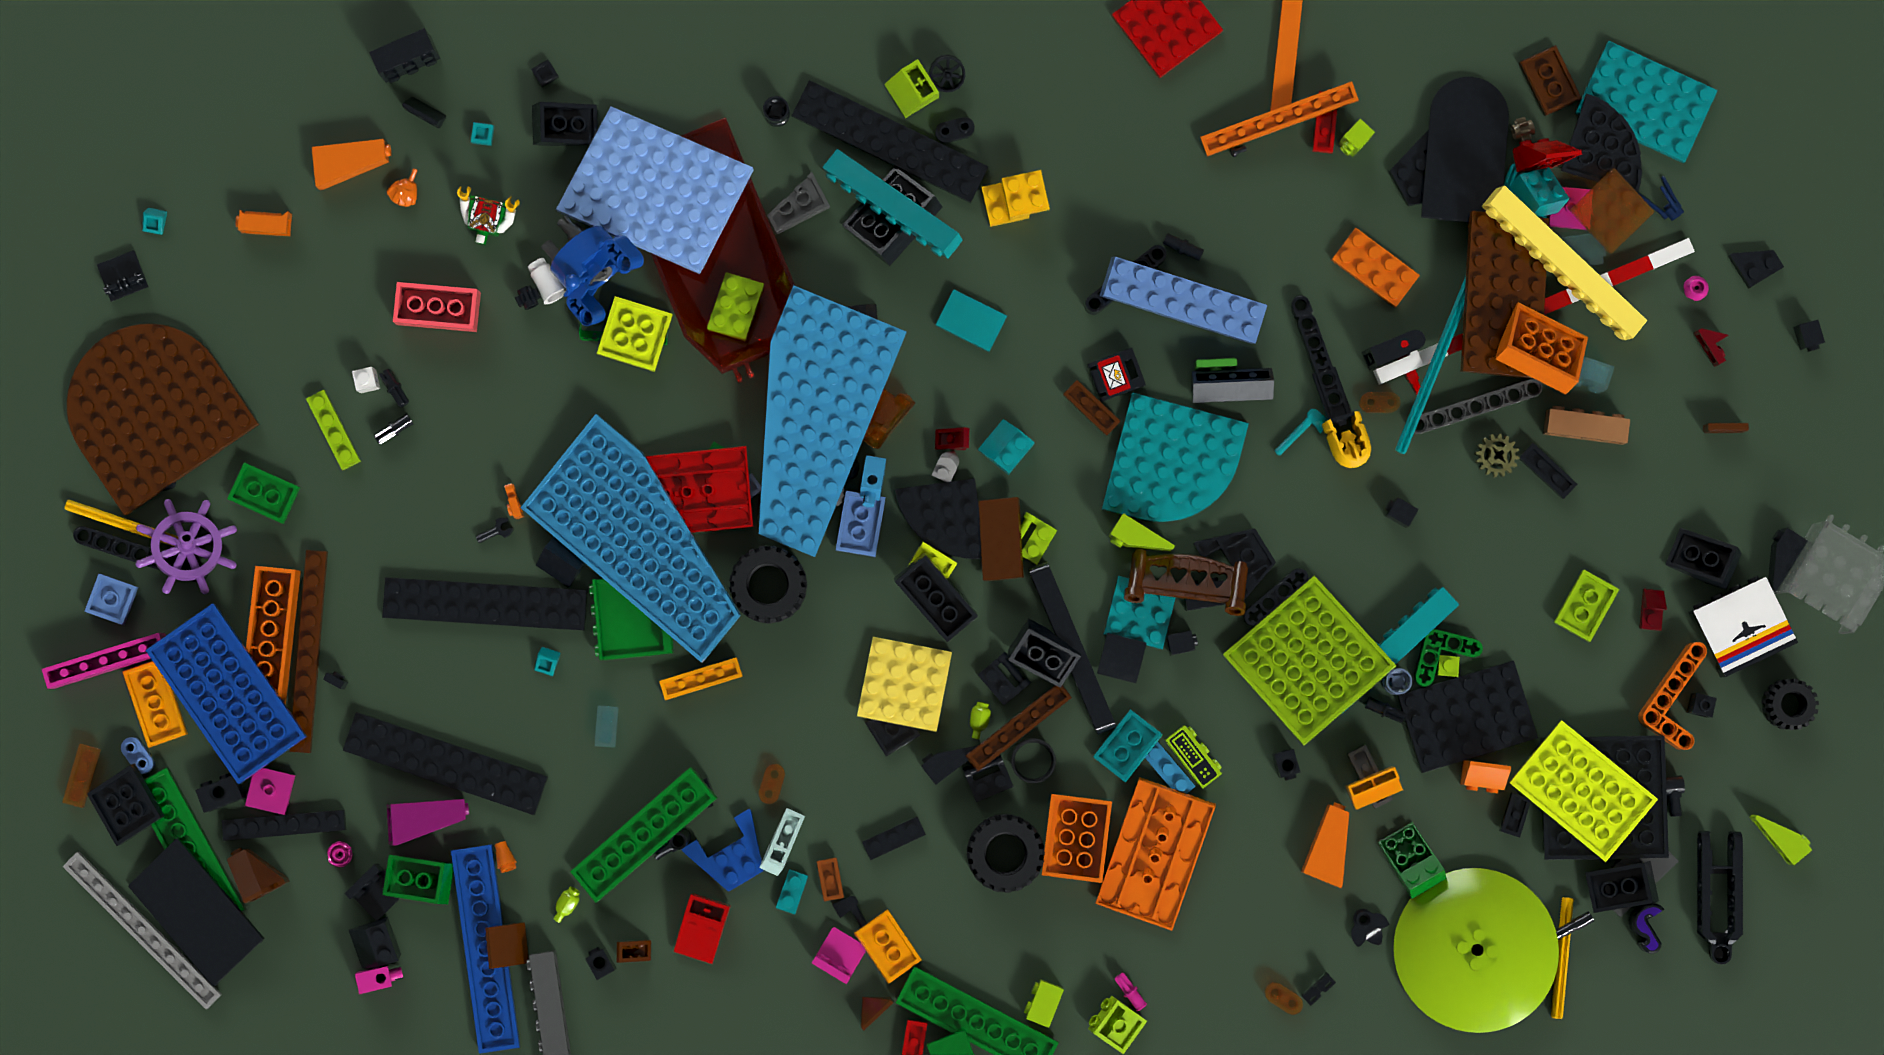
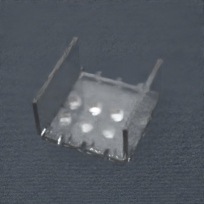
M1830 514L1826 521L1815 523L1811 526L1805 537L1808 542L1774 594L1789 592L1800 600L1806 594L1805 603L1818 611L1824 605L1822 613L1837 621L1840 616H1843L1839 622L1842 624L1839 633L1850 634L1855 633L1858 626L1862 625L1884 588V554H1882L1884 546L1880 545L1875 550L1865 543L1868 536L1863 534L1860 540L1847 533L1850 525L1845 524L1841 529L1832 524L1834 516Z

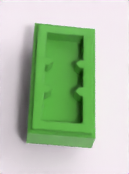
M1235 358L1200 359L1195 362V370L1210 369V371L1235 368L1237 366V359Z

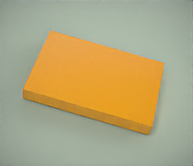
M888 909L854 932L888 984L922 960Z

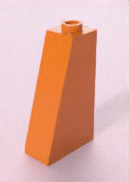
M384 139L312 147L316 187L319 190H324L389 163V156L392 155L390 144H387Z
M1335 802L1333 806L1327 805L1301 870L1302 873L1342 888L1349 822V812L1345 811V806Z

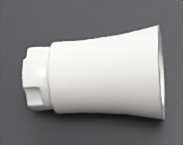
M539 258L532 262L528 269L544 304H551L562 298L567 289L551 272L550 264H547L544 258Z

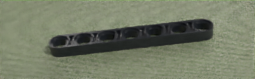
M81 526L76 528L73 533L74 540L81 545L133 562L138 560L136 552L139 549L145 550V557L152 555L151 548L92 528ZM82 530H86L89 534L86 541L79 539V533ZM105 536L108 544L101 548L97 542L100 537ZM123 542L126 544L127 550L125 553L119 554L117 552V545ZM171 556L166 558L165 561L173 567L177 557ZM185 560L183 570H192L188 560ZM155 563L147 565L148 567L160 570Z

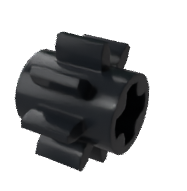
M531 285L517 291L519 296L515 297V300L519 307L524 306L525 310H529L539 305L537 300L541 296L536 288L532 290Z

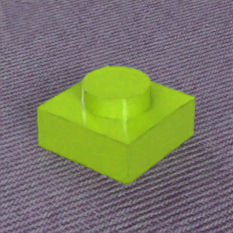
M1440 655L1437 675L1458 677L1460 657Z

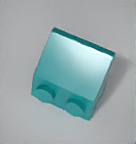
M1003 419L979 447L978 451L1009 475L1033 447L1035 442Z

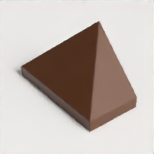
M651 940L617 942L616 963L651 961Z
M862 997V1030L864 1031L894 1003V1000L892 998Z

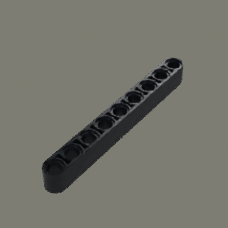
M1046 561L1029 568L1030 576L1055 635L1081 654L1071 673L1096 733L1099 735L1115 728L1116 724L1048 562Z

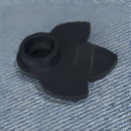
M1367 909L1356 911L1353 916L1355 925L1351 930L1354 944L1360 947L1367 940L1372 944L1381 945L1383 938L1381 929L1389 925L1387 918L1380 913H1371ZM1362 915H1365L1367 918L1366 922L1364 923L1360 922V917Z

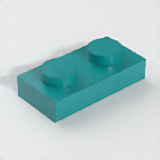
M789 869L776 906L777 909L795 915L808 875Z

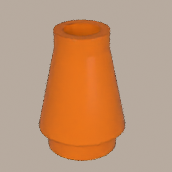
M506 841L495 844L497 869H500L501 873L516 869L517 861L507 846Z

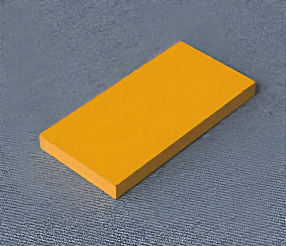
M153 661L122 671L148 748L188 734L174 691Z

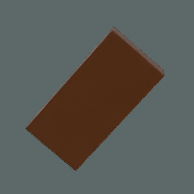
M1708 423L1703 425L1704 433H1744L1749 430V423Z

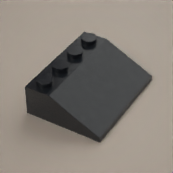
M896 166L883 179L887 184L934 216L943 207L932 193ZM867 202L865 204L861 203L842 226L878 258L890 266L916 236L913 234L909 236L900 229L901 226L897 223L895 225L891 224L886 220V215L883 213L879 215L870 208L871 205Z

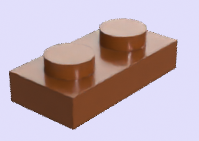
M837 857L817 861L824 901L844 898Z

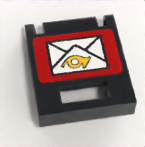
M1133 348L1087 364L1088 368L1097 367L1090 374L1098 395L1105 392L1107 394L1100 398L1101 402L1146 386ZM1129 360H1133L1139 376L1132 380L1125 364Z

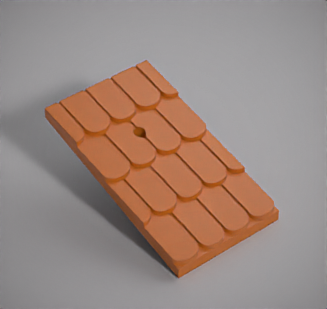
M1139 777L1095 904L1172 931L1216 804Z

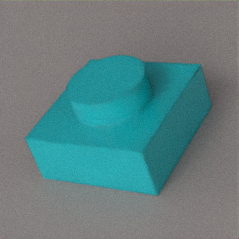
M473 122L471 143L492 146L494 125Z

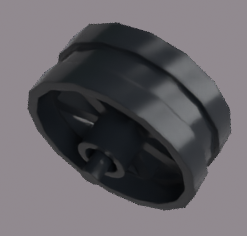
M950 54L935 58L929 69L930 79L935 87L943 92H953L959 89L966 77L965 68L961 60ZM946 59V67L943 68L938 62ZM950 59L958 63L954 67L949 68ZM935 65L942 71V73L933 74V69ZM961 66L962 75L952 73ZM943 76L939 85L933 79ZM952 77L960 79L955 86L952 82ZM946 80H949L950 88L942 87Z

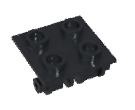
M135 250L97 264L105 285L103 290L109 296L111 302L149 287Z

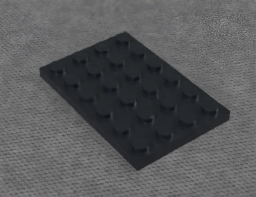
M1514 661L1397 695L1401 710L1406 713L1404 720L1421 773L1538 738Z

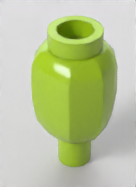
M977 702L971 710L970 726L973 729L972 738L980 739L981 731H984L988 726L991 715L988 703Z
M570 886L568 890L563 891L556 903L557 913L554 917L556 922L561 923L563 917L570 915L576 908L580 891Z

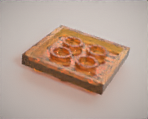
M1615 168L1611 169L1569 210L1609 254H1612L1655 212Z

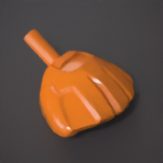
M413 168L409 179L397 180L388 188L387 195L395 204L405 207L415 205L417 185L414 182V178L418 171L417 169Z

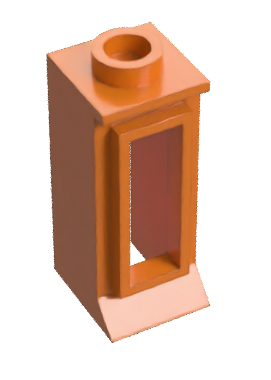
M239 210V216H236V227L241 233L290 237L292 214L289 211L281 214L253 211L243 212Z

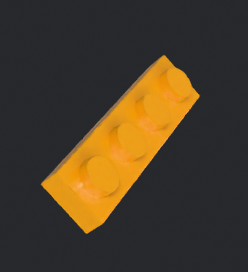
M735 657L659 682L664 699L669 700L743 677L738 658Z

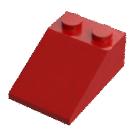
M1549 138L1537 140V143H1532L1531 140L1520 142V146L1513 149L1517 172H1525L1547 167L1554 168L1581 155L1582 151L1561 141H1549Z

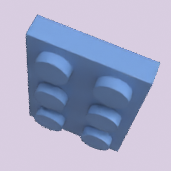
M846 491L836 551L876 557L886 497H880L878 501L875 500L874 507L870 508L862 505L863 498L860 497V493Z

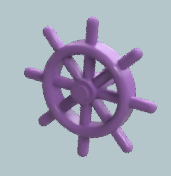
M166 499L164 505L169 516L162 520L156 529L143 524L136 526L138 532L152 537V555L137 560L135 565L138 568H142L155 563L168 576L162 588L165 594L171 591L175 580H196L201 592L207 594L209 588L204 576L210 573L217 563L230 569H234L237 566L236 562L221 556V538L235 533L237 527L232 525L218 530L213 522L205 517L210 507L209 500L202 502L198 513H177L172 501ZM181 523L193 524L188 532L184 531ZM173 526L179 539L167 535L165 532ZM200 526L209 533L195 539ZM160 540L175 547L160 552ZM213 541V552L198 547ZM178 554L173 567L164 560ZM195 555L208 559V561L199 567ZM186 557L192 570H180Z

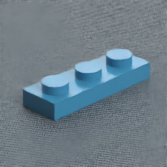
M1157 742L1145 759L1170 788L1187 794L1196 786Z

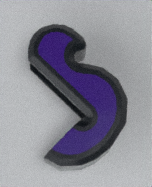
M1651 903L1637 906L1631 912L1628 920L1633 933L1642 937V940L1638 941L1637 945L1642 951L1650 954L1657 953L1662 945L1648 922V919L1664 910L1659 904Z

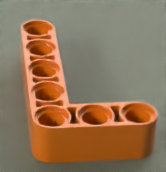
M1700 642L1689 643L1685 646L1638 715V720L1644 727L1657 736H1665V741L1678 750L1691 749L1694 745V737L1665 716V714L1707 654L1706 646ZM1694 646L1699 649L1697 657L1692 655V648ZM1683 662L1688 666L1686 673H1682L1680 670V665ZM1671 679L1676 681V688L1674 690L1669 688V681ZM1660 695L1665 699L1663 706H1659L1657 703V698ZM1648 712H1651L1654 716L1651 723L1646 721V714ZM1664 724L1670 726V732L1667 735L1662 731ZM1682 735L1687 739L1685 746H1681L1679 743V738Z

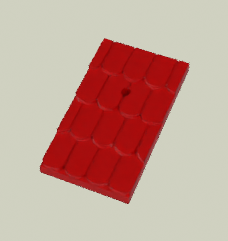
M746 446L645 456L691 533L753 527Z

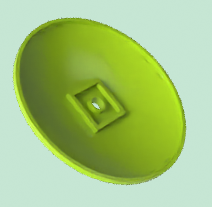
M1467 868L1446 873L1447 879L1410 899L1400 915L1395 930L1393 948L1396 971L1400 982L1414 1004L1427 1016L1444 1026L1474 1033L1492 1032L1510 1027L1529 1016L1541 1004L1554 982L1559 960V946L1552 918L1541 900L1527 886L1506 874L1481 868ZM1474 944L1482 946L1483 953L1480 956L1472 954L1471 948Z

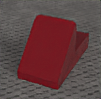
M1703 328L1693 333L1714 367L1726 361L1723 349L1717 346L1716 343L1729 336L1728 334Z
M970 428L936 429L935 449L966 450V448H969Z
M1643 589L1639 629L1662 631L1663 611L1667 610L1664 591Z

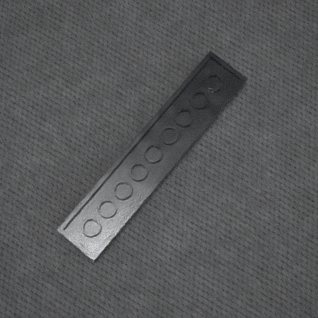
M810 80L792 114L793 118L894 167L896 166L898 169L969 203L972 202L988 170V166Z
M385 577L382 618L585 631L587 590Z
M358 712L355 713L343 748L345 752L531 815L536 814L548 776Z

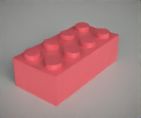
M397 282L393 322L401 326L477 332L481 292L478 289Z

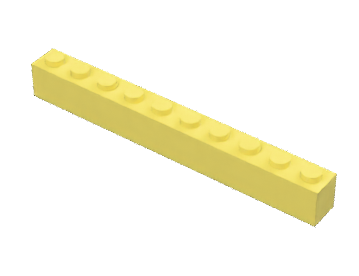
M1505 185L1496 188L1482 205L1489 217L1496 219L1504 231L1512 234L1519 245L1529 250V254L1533 258L1538 259L1543 264L1545 270L1553 273L1558 278L1557 280L1560 284L1567 286L1575 298L1582 300L1589 311L1598 315L1604 325L1609 326L1615 331L1614 334L1619 339H1633L1647 322L1646 318Z

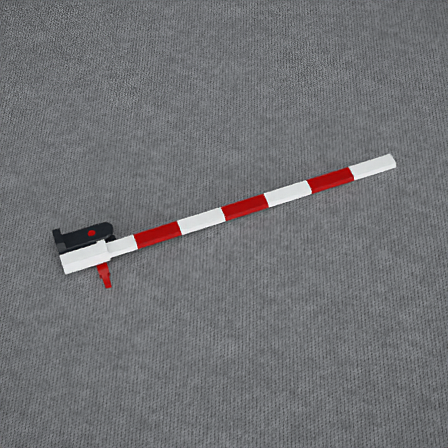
M1687 238L1600 276L1608 284L1615 286L1695 251L1690 239ZM1570 289L1545 298L1544 315L1577 302L1579 299L1572 295ZM1415 329L1372 346L1363 351L1362 354L1369 370L1398 359L1373 371L1378 384L1380 385L1405 374L1408 383H1411L1417 395L1421 386L1416 369L1431 362L1438 344L1418 352L1417 350L1424 346L1426 339L1423 332ZM1463 333L1452 338L1446 356L1462 350Z

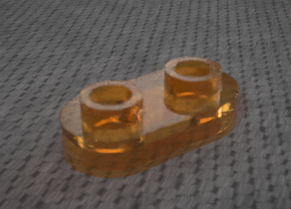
M1368 392L1360 398L1359 405L1366 413H1393L1400 407V398L1392 392ZM1368 399H1372L1374 401V404L1372 406L1367 404ZM1388 399L1394 401L1393 406L1387 404Z
M778 764L768 766L764 773L759 797L766 804L776 802L781 792L785 770ZM773 770L779 773L777 778L771 776ZM767 790L773 792L771 798L766 797L765 792Z
M1272 982L1266 986L1265 997L1268 1001L1291 1015L1298 1014L1302 1010L1303 1001L1297 994L1277 982ZM1273 989L1278 990L1277 996L1271 995ZM1290 1000L1295 1001L1294 1007H1289L1288 1003Z

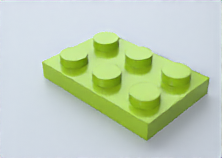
M726 272L707 329L746 341L764 289V283Z
M1582 570L1554 623L1587 642H1591L1619 589L1590 572Z

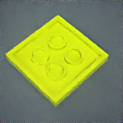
M615 296L597 354L655 372L673 314Z

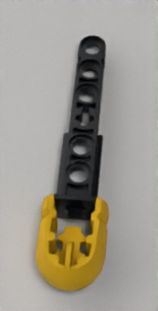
M1297 296L1291 303V310L1294 318L1297 319V327L1314 372L1312 376L1328 418L1322 424L1324 432L1328 434L1327 441L1333 457L1341 466L1347 468L1359 467L1366 463L1371 453L1370 440L1364 424L1361 423V414L1359 411L1351 412L1336 367L1332 366L1316 318L1312 315L1313 310L1310 301L1305 296ZM1298 300L1304 301L1306 308L1298 310L1295 307V302ZM1302 320H1311L1312 328L1305 329L1302 326ZM1309 338H1317L1319 346L1316 348L1311 347L1308 344ZM1322 349L1319 352V356L1321 359H1325L1323 366L1320 363L1316 364L1315 361L1318 359L1317 353L1312 355V352ZM1322 376H1331L1332 384H1323ZM1330 394L1338 395L1339 402L1337 404L1329 402L1328 396ZM1351 419L1352 428L1355 430L1356 435L1352 434L1350 430L1342 432V438L1339 441L1336 435L1337 430L1333 427V424L1337 423L1339 426L1347 424L1346 420Z

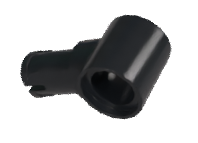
M1682 775L1666 777L1669 816H1682L1680 798L1682 793L1685 792L1684 779Z
M686 829L680 830L655 852L659 853L654 858L660 860V858L670 852L683 849L690 843V833ZM676 835L683 837V844L676 841Z

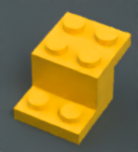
M1041 170L1002 178L1001 183L981 188L990 227L1029 219L1030 214L1050 210Z

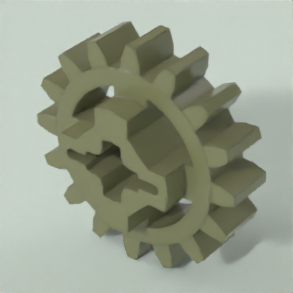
M1492 434L1489 435V440L1486 438L1482 439L1484 445H1477L1480 451L1474 454L1479 456L1475 463H1481L1479 470L1486 469L1485 475L1492 473L1493 478H1496L1499 473L1501 477H1504L1505 471L1508 474L1512 473L1510 467H1517L1514 460L1520 459L1519 456L1515 455L1519 449L1513 448L1515 441L1508 442L1509 436L1502 439L1501 434H1498L1496 438ZM1493 443H1501V444H1503L1504 446H1503V447H1497V446H1496L1495 444H1493ZM1485 450L1487 451V459H1486V460H1485V458H1484ZM1499 452L1501 455L1495 460V453ZM1508 452L1510 453V459H1509V461L1507 460V453H1508ZM1498 465L1499 468L1501 467L1502 469H1494L1490 466Z

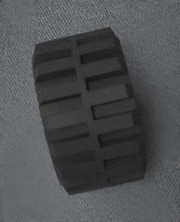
M1783 679L1774 682V685L1768 687L1769 691L1764 692L1763 695L1766 697L1762 699L1761 704H1765V708H1762V711L1767 714L1765 718L1771 720L1770 724L1778 726L1779 729L1798 730L1810 725L1809 721H1814L1815 717L1813 715L1818 714V709H1815L1816 705H1819V701H1815V697L1818 696L1816 692L1811 691L1813 688L1810 685L1807 686L1806 682L1798 681V679ZM1788 692L1793 693L1799 701V709L1791 717L1787 716L1781 707L1782 698Z

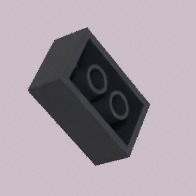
M425 28L369 52L378 74L386 83L396 82L400 79V76L405 74H414L425 65L426 67L433 66L437 63V60L441 59L431 36Z

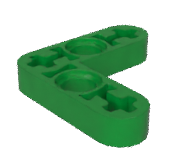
M1433 629L1423 639L1414 675L1415 682L1419 686H1429L1432 684L1441 650L1467 657H1477L1483 651L1481 642L1476 639ZM1436 633L1437 638L1443 639V635H1446L1444 647H1441L1442 642L1435 641L1432 644L1429 636ZM1450 638L1458 640L1459 645L1456 649H1451L1448 646ZM1463 640H1466L1464 645L1470 646L1473 643H1475V647L1478 648V651L1473 652V654H1471L1470 649L1463 648V652H1461L1460 650L1463 647ZM1427 652H1431L1434 655V661L1431 664L1426 663L1423 659L1424 654ZM1421 665L1432 667V671L1427 670L1426 676L1429 677V680H1426L1424 683L1419 678V675L1424 674L1425 668L1421 669Z

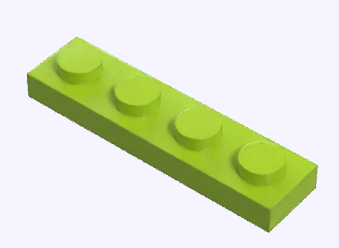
M322 390L306 398L341 469L345 470L361 462L326 391Z

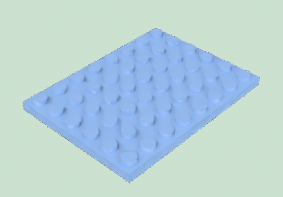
M610 106L556 210L591 227L603 226L611 236H626L635 246L700 274L754 170L749 165Z

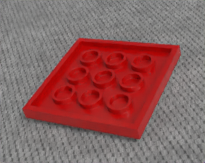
M1130 0L1112 14V18L1159 79L1223 32L1222 27L1201 0Z

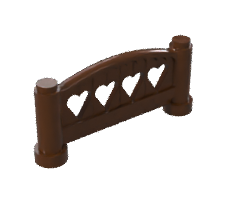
M1136 549L1133 553L1128 587L1124 591V599L1126 601L1141 603L1144 601L1145 594L1225 603L1226 613L1234 616L1245 614L1246 604L1244 603L1248 574L1247 563L1238 561L1235 562L1234 566H1229L1213 559L1187 554L1147 556V552L1143 549ZM1150 567H1165L1167 571L1156 581ZM1172 568L1184 569L1187 571V574L1176 583L1170 570ZM1192 571H1197L1198 573L1206 572L1207 577L1196 586L1190 573ZM1213 573L1218 575L1225 574L1227 576V579L1219 588H1216L1210 577Z

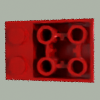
M692 893L684 913L674 952L713 964L731 905Z

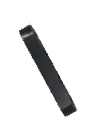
M1299 568L1289 573L1245 611L1243 615L1245 623L1251 626L1259 624L1308 581L1307 572ZM1295 573H1302L1304 575L1302 577L1303 582H1296L1293 585L1296 589L1293 590L1292 585L1286 580L1289 578L1290 582H1292L1296 578ZM1286 585L1289 588V594L1284 597L1279 595V586ZM1265 598L1273 600L1274 606L1272 609H1265L1263 607V600ZM1259 605L1260 609L1266 614L1263 616L1262 613H1259L1256 616V622L1254 620L1249 621L1250 615L1248 613H1255L1258 610L1255 606Z

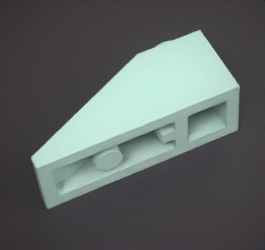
M786 808L759 868L776 876L780 874L805 818L804 815Z

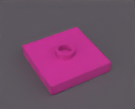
M1562 187L1570 199L1558 213L1549 215V227L1589 230L1592 190Z
M267 768L260 769L252 775L245 806L286 815L295 775Z

